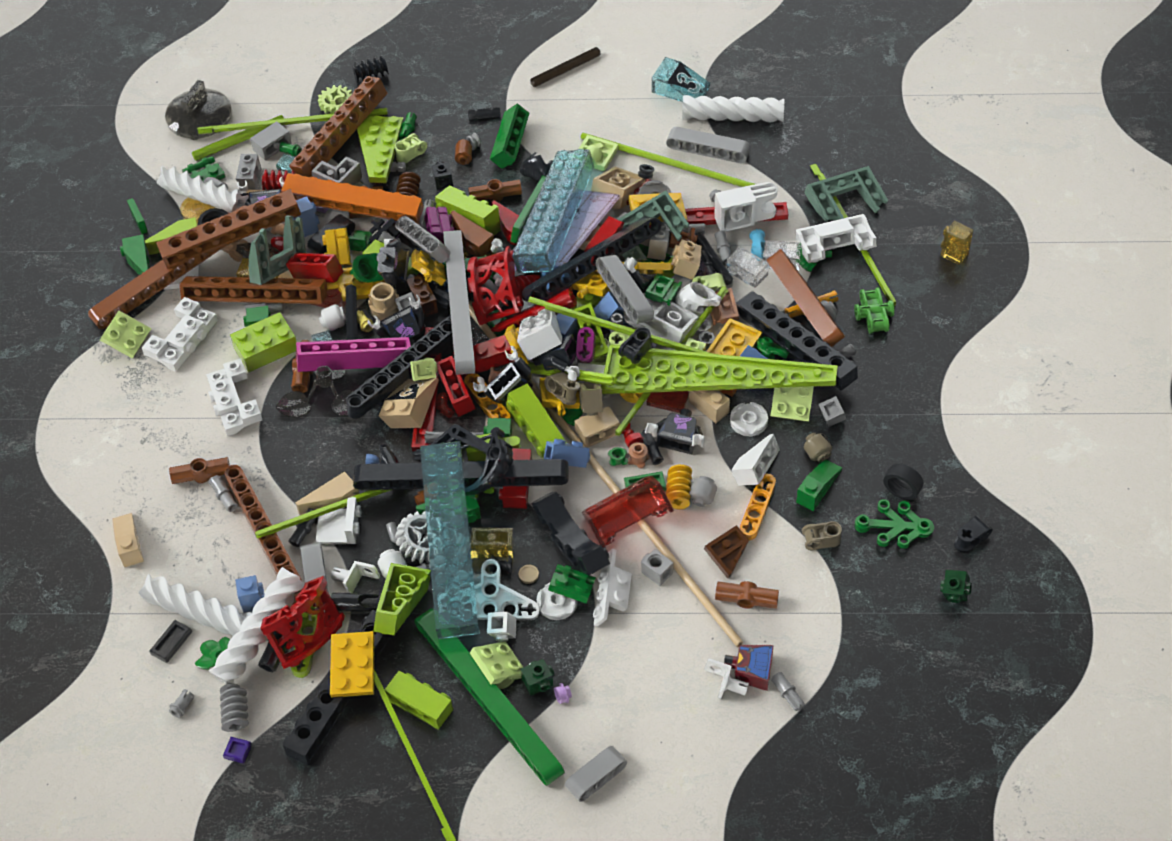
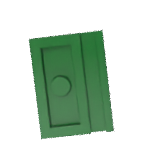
M657 274L646 290L645 297L654 302H666L670 306L681 289L682 282L677 283L674 282L675 279Z

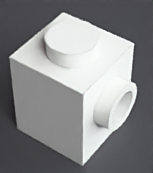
M509 612L488 613L487 634L499 642L508 641V638H516V617Z

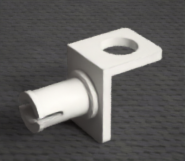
M354 561L350 570L334 567L333 570L335 571L331 573L333 580L343 581V585L348 593H353L361 576L375 579L380 578L374 565ZM364 568L371 570L373 573L366 571Z
M708 659L704 670L724 677L718 698L721 699L726 690L745 696L749 683L731 678L729 674L732 666ZM715 665L720 667L721 669H715L711 666Z

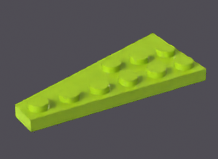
M368 116L357 128L370 183H387L395 155V144L399 141V134L402 130L401 125L404 122L403 117Z

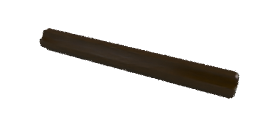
M594 47L532 77L530 84L533 87H537L600 56L601 51L598 47Z

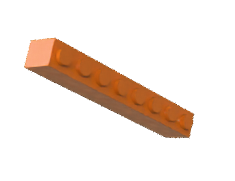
M288 173L281 190L284 192L291 189L295 200L307 196L310 203L314 202L315 206L388 220L393 218L394 221H398L402 216H407L417 224H419L424 208L422 198L415 195H402L399 192H386L382 189H370L366 186L359 187L349 183L343 184L333 180H322L317 177H306L300 174Z

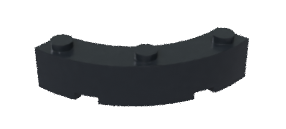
M550 492L531 503L541 523H547L552 531L550 534L551 539L574 566H580L579 569L582 573L591 575L610 564L608 560L610 556L606 548L594 543L588 538L585 530L578 527L565 508L564 499L560 494Z

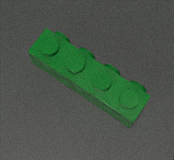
M518 103L504 112L490 156V160L501 169L512 165L516 160L530 114Z

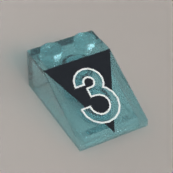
M668 57L664 58L652 76V93L683 102V96L685 95L691 96L694 99L704 96L710 87V82L681 61Z

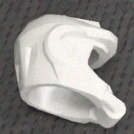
M691 282L678 291L675 303L700 317L704 312L703 306H719L722 298L711 288L698 282Z

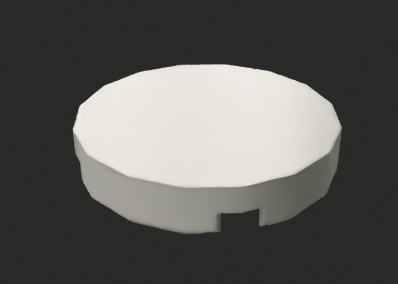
M740 403L731 411L730 424L737 433L743 436L759 435L768 425V414L757 403Z
M550 583L546 584L542 590L540 589L536 599L540 613L551 620H562L571 616L577 608L578 601L548 591Z

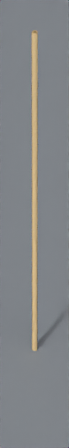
M469 305L470 316L478 324L473 306ZM487 324L479 326L490 340L497 338ZM532 381L533 387L531 389L541 403L540 389ZM544 407L571 441L582 442L565 420L558 415L555 408ZM590 453L588 463L658 550L673 562L674 570L735 646L739 647L742 645L743 641Z

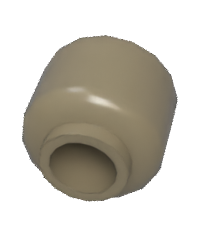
M811 433L806 437L804 450L812 461L823 462L832 455L833 446L824 434Z

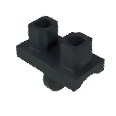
M393 218L384 226H382L385 223L383 219L378 222L371 221L373 227L369 232L375 234L369 239L370 244L375 239L378 240L383 231L394 238L400 234V231L395 227L396 222Z

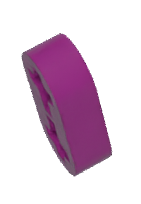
M590 327L581 328L577 335L576 356L581 363L585 364L592 362L595 356L596 335ZM586 333H589L591 337L587 338L586 343L583 336H586ZM586 348L589 355H586V358H583L581 354L585 353Z

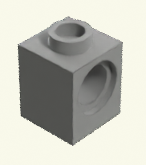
M836 396L819 404L828 427L846 419Z
M656 549L650 554L647 553L641 560L642 573L659 586L673 574V562Z

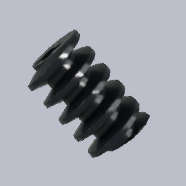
M382 55L379 60L374 57L373 62L370 58L367 59V64L364 60H361L360 65L358 62H354L353 72L357 83H359L360 77L364 80L366 76L372 77V74L378 78V73L382 77L384 76V71L388 73V67Z

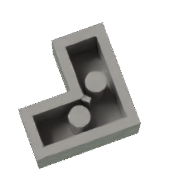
M345 157L336 167L321 161L311 171L313 177L322 180H333L343 184L355 185L362 178L360 163L349 157Z

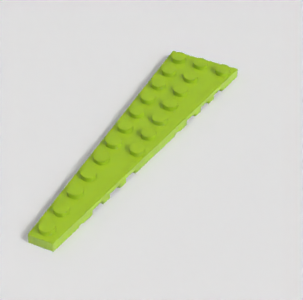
M610 344L603 374L615 375L617 378L616 384L614 386L601 384L602 394L836 386L838 366L651 348L639 363L633 364L625 356H619L618 351L621 345Z

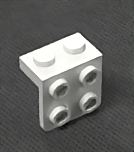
M356 497L348 498L347 509H338L318 517L317 543L356 544V536L360 530L358 517H361V506L357 505Z

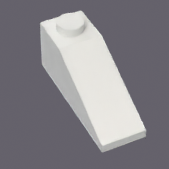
M774 434L768 435L737 460L732 468V474L738 486L758 485L780 451Z

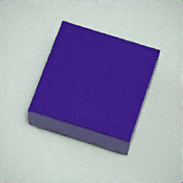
M230 737L223 753V758L244 764L252 746L251 741Z

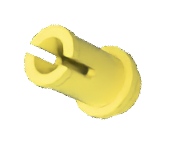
M358 310L357 323L360 325V329L365 332L371 331L373 328L367 321L369 320L371 324H373V321L367 318L362 310Z

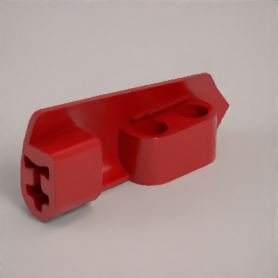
M570 287L550 297L545 302L571 309L577 305V299L572 291L574 288ZM535 304L522 310L520 313L500 321L491 331L499 332L513 324L520 326L523 319L529 316H537L538 312L545 309V307Z

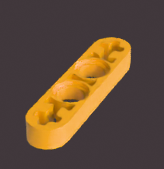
M478 374L466 375L464 383L468 392L488 418H499V414L501 418H511L510 413L502 403H496L487 396H478L481 392L475 391L471 382L479 384L477 382V377H480ZM492 404L498 406L495 410L488 409V406Z
M766 473L761 482L755 486L740 524V530L749 541L756 538L775 490L776 479L771 474ZM766 482H770L768 483L766 490H764V484ZM757 496H764L766 501L758 502L755 498ZM756 511L760 516L753 518L749 514ZM750 523L752 524V530H750L748 533L746 532V530H748Z

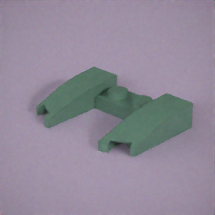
M869 166L808 184L804 192L816 212L825 222H828V220L844 219L832 198L842 193L857 189L874 213L879 212V206L882 203L886 204L888 202Z
M666 190L618 219L624 222L622 228L624 229L645 216L661 217L677 241L682 238L680 234L683 229L689 227V223ZM638 245L622 254L625 260L631 257L641 259V261L647 260Z
M285 216L284 251L271 258L266 229H260L257 238L251 242L249 254L250 283L259 285L266 283L289 270L286 263L295 253H306L302 218L297 217L293 220V216Z

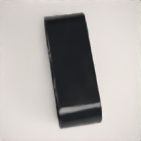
M338 214L309 239L307 247L316 254H324L327 252V246H323L322 235H325V230L347 228L349 237L355 230V223L345 216Z

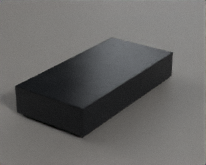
M174 620L149 650L150 654L168 663L190 636L192 629Z

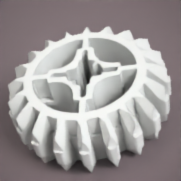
M417 511L414 513V516L409 514L407 518L401 520L397 527L395 538L397 539L396 545L400 546V552H406L405 558L411 556L412 562L418 559L420 564L424 560L429 564L431 560L436 561L444 555L445 550L449 546L450 537L448 536L449 530L445 529V523H439L440 517L434 519L433 513L427 516L425 511L422 515Z

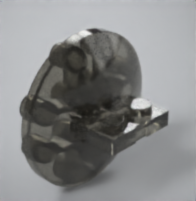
M197 80L190 88V91L180 94L169 103L165 112V119L168 128L177 136L197 140L220 133L214 132V129H212V133L198 134L197 128L227 125L232 116V107L229 99L223 93L213 89H206L204 81Z

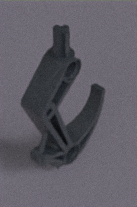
M457 424L452 425L431 443L427 449H417L413 452L414 460L428 462H450L457 454L463 452V449L468 447L486 454L485 467L479 479L471 486L461 488L460 493L465 496L476 495L493 487L495 483L501 480L502 476H505L508 472V467L512 465L514 459L512 458L513 446L504 440L505 433L500 428L495 427L491 430V434L478 438Z

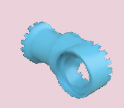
M756 229L751 231L749 235L753 242L751 247L753 263L763 262V256L761 255L763 253L761 252L768 247L764 239L765 231Z

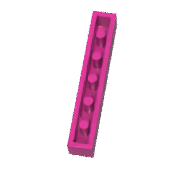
M409 337L296 342L298 372L383 368L411 347Z

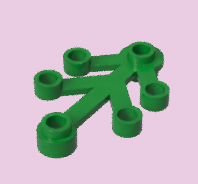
M885 499L878 502L877 508L879 512L884 513L891 520L870 519L867 515L863 514L855 519L854 525L855 529L861 533L868 532L870 527L891 529L887 533H880L878 535L877 544L881 547H886L892 539L904 530L912 531L908 535L902 534L898 537L897 545L900 548H907L917 537H928L934 531L933 522L927 518L918 517L910 509V504L907 501H901L898 504V512L906 515L912 522H905L890 508V502Z

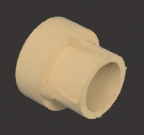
M380 282L372 287L369 294L370 313L379 320L399 312L395 302L399 295L396 294V289L394 290L390 284Z

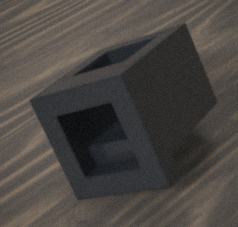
M439 161L432 165L436 189L447 188L449 185L453 186L449 162ZM448 177V180L439 181V179Z

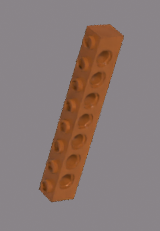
M367 76L328 122L324 124L320 131L315 134L313 139L290 163L289 166L292 171H295V174L313 177L311 171L321 161L328 163L388 94L380 78Z
M291 189L163 239L156 242L168 269L258 233L262 228L267 229L285 222V216L287 215L293 216V218L300 216L301 212Z
M186 276L179 283L181 300L186 297L193 301L322 304L327 297L326 279L273 278L259 285L250 283L249 277Z

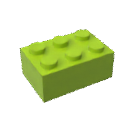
M280 312L230 334L233 347L248 373L296 352V337Z

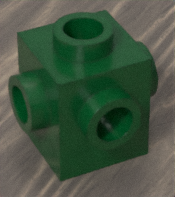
M945 571V578L941 580L940 591L943 592V595L949 602L960 603L961 601H967L968 595H971L972 583L967 571Z
M544 659L532 661L526 667L520 669L521 679L530 696L538 692H545L553 686L555 673L551 665H547Z

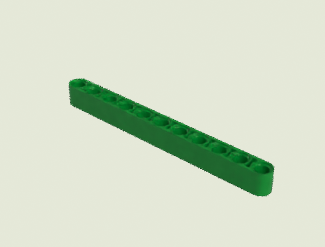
M431 608L415 618L414 622L419 631L542 783L548 786L565 774L557 758L496 684H490L469 651L436 611Z

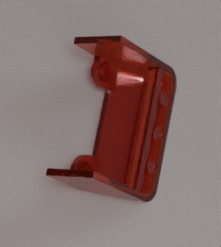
M648 476L582 511V515L598 544L606 548V545L615 541L616 533L650 515L658 518L665 515L667 510L671 513L674 509L660 482L653 476Z

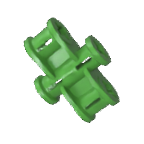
M879 287L875 288V290L867 291L861 289V306L859 304L854 306L856 320L859 321L861 318H866L869 334L883 330L889 332L887 315L890 317L894 316L893 301L889 300L888 303H883Z

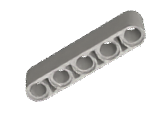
M673 127L666 140V145L674 150L736 163H744L751 149V145L744 140L681 127Z
M402 216L398 219L395 227L407 239L436 261L443 263L450 257L451 251L440 240L407 216Z
M616 255L597 258V271L631 322L638 324L652 321L654 319L652 306Z

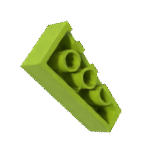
M450 185L435 196L436 208L446 207L448 214H451L454 210L489 231L493 236L501 231L499 208L497 205L490 206L485 200L480 202L476 199V196H466L464 191Z
M528 383L508 393L506 401L507 411L536 448L538 455L544 458L547 441L554 442V439H565Z
M395 563L390 564L376 610L373 632L389 635L396 634L427 592L431 570Z

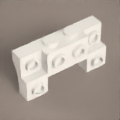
M864 214L796 230V240L802 247V254L808 263L824 260L826 250L855 244L859 251L877 247L876 236L870 229Z
M186 297L174 309L176 316L182 319L164 340L152 335L142 347L144 355L159 361L175 372L189 355L195 351L198 344L205 339L207 333L218 321L215 313L201 308L200 303Z
M241 358L224 363V369L206 374L212 390L208 392L211 402H216V405H213L216 416H221L227 436L238 433L250 424L262 421L256 399L241 404L234 383L248 379Z

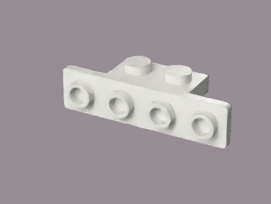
M613 548L608 552L610 564L601 569L598 577V582L600 583L595 597L597 604L593 612L594 626L597 627L607 620L609 606L623 612L628 607L632 573L614 566L616 550Z

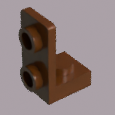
M420 274L407 279V284L416 302L418 300L416 295L420 297V305L425 317L438 313L436 298L428 282L425 281L424 275Z

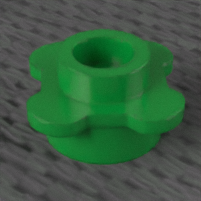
M621 447L609 450V464L611 466L626 465L628 463L626 458L627 450Z

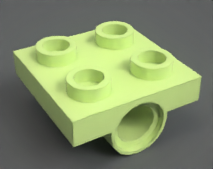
M587 135L574 155L573 162L605 172L618 151V144Z
M118 311L101 336L100 341L133 359L152 328Z
M814 386L774 388L771 417L809 422Z
M506 641L472 648L471 656L491 685L496 684L499 689H504L510 686L514 680L521 678L520 669L523 666Z

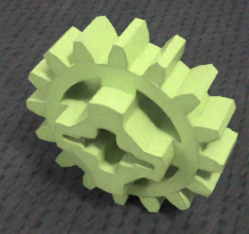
M333 85L331 89L326 87L327 91L322 90V94L318 95V104L321 111L324 110L325 114L329 112L331 114L335 113L351 96L352 90H348L347 87L342 88L341 85L338 87Z

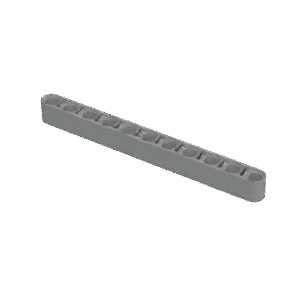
M461 230L443 231L444 245L451 251L450 257L446 260L456 375L475 374Z

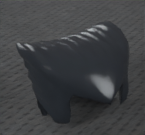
M536 152L522 163L520 173L538 182L542 175L550 179V176L555 171L554 161L551 160L546 164L541 155L535 156Z

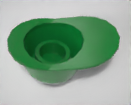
M378 253L357 256L353 261L350 275H353L359 282L370 283L384 280L377 272L378 261L376 257Z

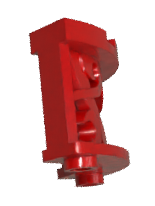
M507 246L505 251L478 259L475 256L469 259L467 271L470 272L471 277L467 278L469 293H473L475 302H472V306L479 326L505 316L520 313L524 306L523 299L518 293L515 279L517 256L510 246ZM492 272L503 277L495 295L488 288L482 287L490 278ZM485 294H489L490 297H491V300H490V298H489L488 296H487L486 299H484L483 296H484ZM511 298L513 308L503 311L499 302L501 301L504 305L509 306L506 300ZM495 308H497L500 311L498 313L489 315V313L492 312Z
M324 575L306 582L301 592L295 597L297 602L290 608L286 605L277 612L262 619L261 631L269 640L282 663L283 669L299 665L303 659L325 645L331 639V634H336L342 627L345 615L343 612L339 613L326 589L327 581ZM304 612L317 615V625L313 635L297 634L302 626V614ZM295 620L294 626L290 625V622ZM276 631L282 637L277 640L273 632ZM286 641H288L285 647L286 649H291L293 646H295V650L287 654H285L281 648V646Z

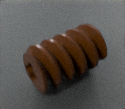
M413 172L402 173L398 179L396 192L402 195L417 196L421 182L420 176Z

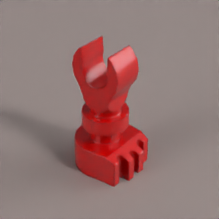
M629 423L622 432L628 448L634 443H643L644 440L639 432L635 433L634 430H631V423Z

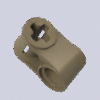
M559 372L545 378L546 389L566 405H574L576 403V393L580 389V384L577 381L569 380L568 374L565 372Z
M835 521L804 526L802 534L806 539L805 548L813 551L838 546L841 543V525Z

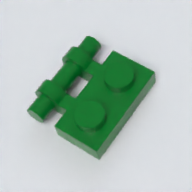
M213 156L204 157L200 162L191 163L182 169V173L188 171L191 174L189 175L191 178L200 175L202 181L207 177H214L218 180L226 178L224 171L218 163L210 165L215 162Z
M557 564L548 591L587 604L596 577L571 569V566Z

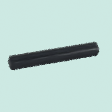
M695 233L697 235V245L702 246L701 250L706 252L709 261L714 264L713 268L716 273H720L723 276L726 285L732 284L733 277L703 233Z
M349 284L345 288L347 340H357L356 286Z

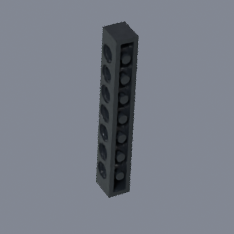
M751 291L736 302L738 314L742 319L772 339L783 349H786L787 352L801 362L837 365L835 387L839 390H844L858 379V367L854 361L848 360L840 351L830 347L826 341L816 337L813 332H809L799 322H795L788 314L783 313L774 304L766 301L763 296Z
M372 610L368 616H365L358 632L374 631L376 611ZM374 632V663L392 635ZM330 671L326 681L320 684L314 699L308 702L305 713L297 719L295 728L291 734L285 737L283 742L286 755L306 765L310 764L353 697L330 696ZM329 700L332 701V702L329 703V704H324L326 701H329ZM315 718H321L318 721H313ZM305 735H310L306 739H301Z

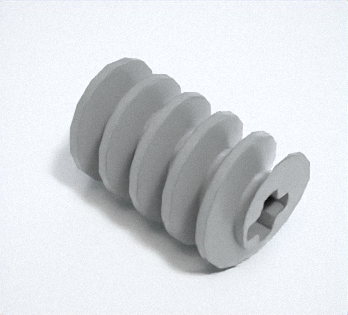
M234 683L223 685L220 688L222 731L234 732L247 727L249 721L247 720L248 713L246 712L248 709L246 704L248 700L245 697L247 695L246 689L240 688L238 684Z

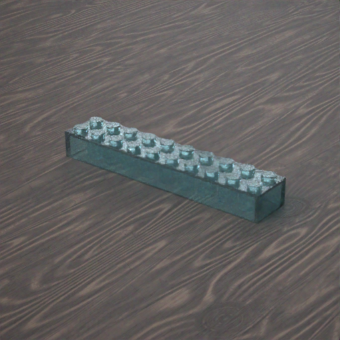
M590 149L557 151L512 255L518 273L551 272L553 270L594 169Z
M460 441L420 446L438 639L480 634Z

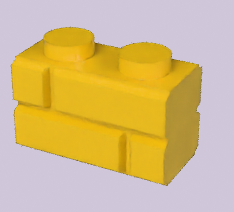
M347 228L325 230V235H322L323 246H327V252L324 254H335L341 266L351 265Z

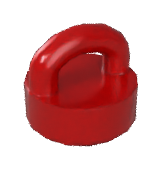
M276 236L271 238L273 252L280 253L284 251L283 237Z

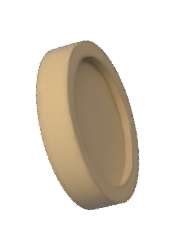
M524 565L519 570V579L525 584H532L537 581L539 571L533 565Z

